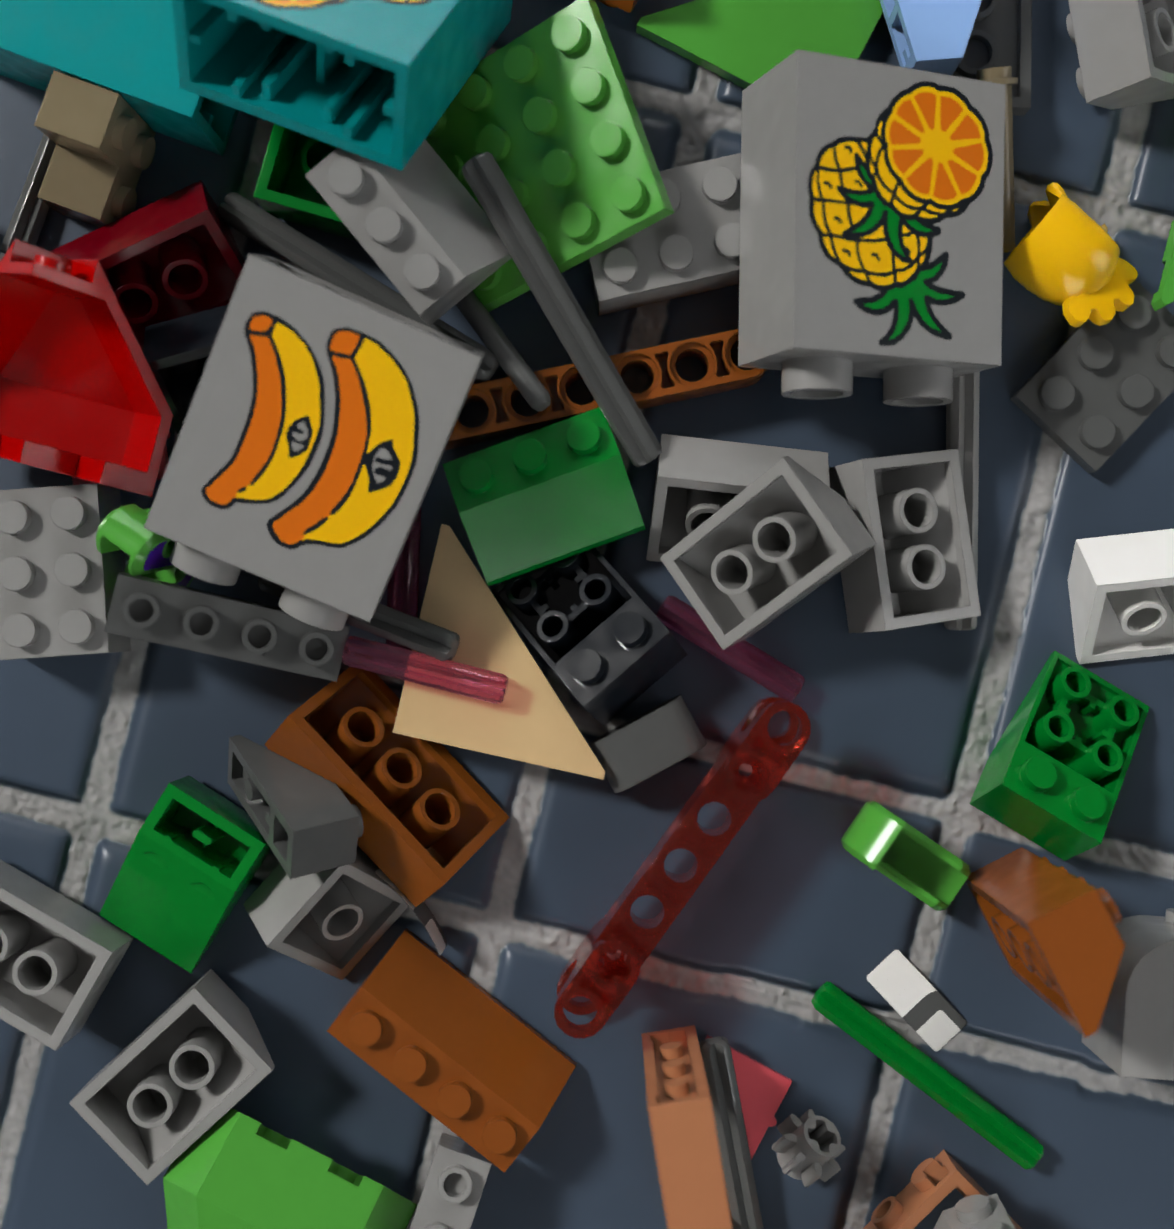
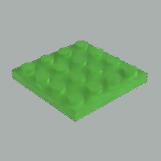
M594 0L575 1L481 60L425 138L481 208V204L462 173V166L480 153H491L560 273L674 213L597 3ZM511 258L478 285L473 292L488 312L526 293L530 288Z

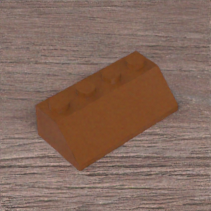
M360 658L338 676L337 682L331 681L288 715L264 745L282 757L335 783L348 801L359 808L364 830L363 835L358 838L357 845L404 896L417 907L445 885L510 817L442 744L393 733L400 699L369 665Z
M1022 847L972 872L966 883L1012 973L1084 1037L1098 1032L1125 948V944L1115 926L1122 922V918L1110 895L1103 888L1096 889L1089 885L1083 877L1076 878L1069 874L1063 866L1057 867L1051 864L1045 856L1040 858Z
M407 928L345 1004L327 1030L329 1034L504 1173L540 1129L576 1067V1062L441 955L439 956L434 949Z

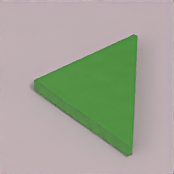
M694 0L640 17L636 33L745 89L797 49L859 60L883 14V10L879 0Z

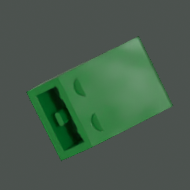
M1054 651L1049 656L989 756L969 804L1064 861L1100 845L1150 707L1059 652Z
M190 775L168 784L138 831L99 915L191 974L271 849L246 811Z

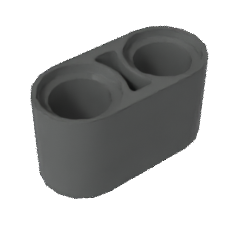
M677 695L601 735L588 745L606 771L605 776L614 793H619L694 754L706 746L707 742L682 696Z

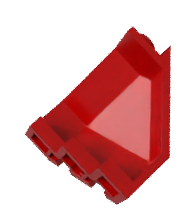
M15 238L0 261V458L152 497L173 413L99 261L71 259Z

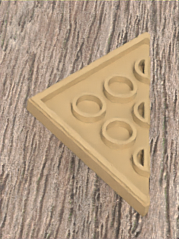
M441 524L419 619L458 633L460 644L455 657L448 662L438 660L412 649L393 733L604 780L606 771L450 526Z

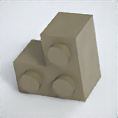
M53 71L34 123L36 128L56 144L37 198L60 214L100 228L135 211L137 203L135 189L142 170H146L153 161L156 149L154 139L156 133L120 94Z

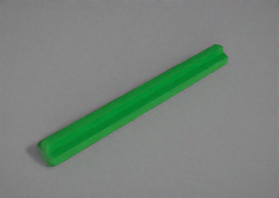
M826 981L815 992L811 1001L815 1010L1022 1168L1027 1170L1034 1168L1043 1157L1044 1148L1036 1138L833 983Z

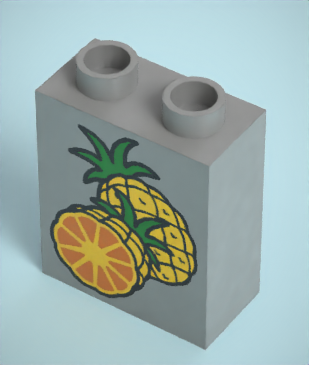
M797 49L742 91L738 367L782 370L781 395L788 398L820 400L848 397L853 394V376L883 379V404L900 407H928L953 402V378L1001 366L1005 84Z

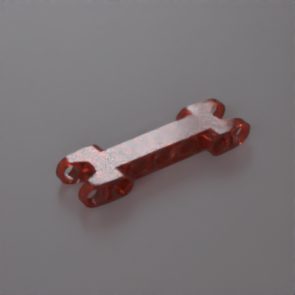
M768 696L759 699L750 708L720 749L715 764L608 913L593 926L562 970L557 983L554 1018L558 1027L565 1034L573 1038L585 1039L594 1036L602 1029L636 983L643 963L761 800L768 797L782 780L807 744L811 734L810 720L807 713L800 706L778 696ZM786 711L789 717L786 730L780 735L770 736L768 733L770 718L777 712ZM741 764H750L752 766V773L749 776L740 775L739 767ZM710 802H719L727 808L725 822L715 829H706L697 822V815L700 809ZM675 849H686L695 855V862L688 872L674 874L664 867L666 856ZM643 895H652L662 902V909L654 918L641 919L631 911L633 902ZM585 997L590 1000L586 1002H577L571 998ZM563 1008L575 1015H587L596 1010L597 1013L595 1018L589 1023L577 1025L566 1018Z

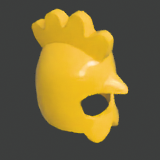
M1052 182L1047 185L1045 191L1048 201H1035L1029 206L1027 216L1032 228L1003 263L1013 278L1028 291L1042 300L1062 306L1063 315L1071 326L1075 328L1080 327L1088 319L1098 326L1107 325L1115 316L1116 311L1123 312L1134 303L1135 296L1129 285L1138 277L1137 270L1129 262L1119 257L1120 248L1108 234L1106 224L1104 223L1102 226L1097 224L1067 197L1064 189L1058 183Z

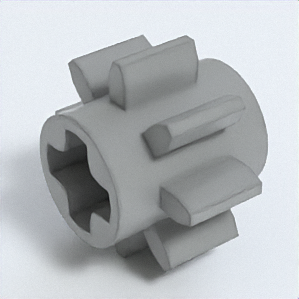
M809 1109L800 1118L791 1114L777 1126L782 1137L772 1145V1150L777 1152V1159L784 1174L794 1179L802 1180L804 1187H809L819 1178L824 1182L828 1181L841 1170L835 1158L846 1149L841 1144L840 1134L833 1122L825 1117L815 1116L814 1111Z

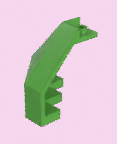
M232 1108L173 1161L163 1177L168 1229H406L417 1204L384 1185L351 1171L334 1162L333 1159L263 1126L261 1122Z

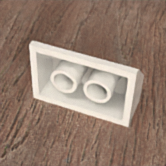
M1174 529L1076 539L1067 580L1075 652L1079 664L1174 654Z

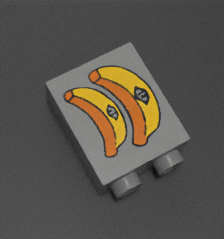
M249 254L144 528L175 541L169 561L176 568L193 577L218 585L231 586L236 584L243 569L285 587L278 605L284 612L301 622L325 630L341 631L350 614L370 623L385 593L486 352L277 258Z

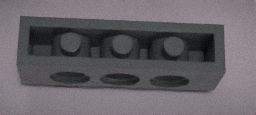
M120 571L104 632L337 682L350 627L345 624L341 631L325 630L293 618L280 607L144 576L133 577L129 573Z

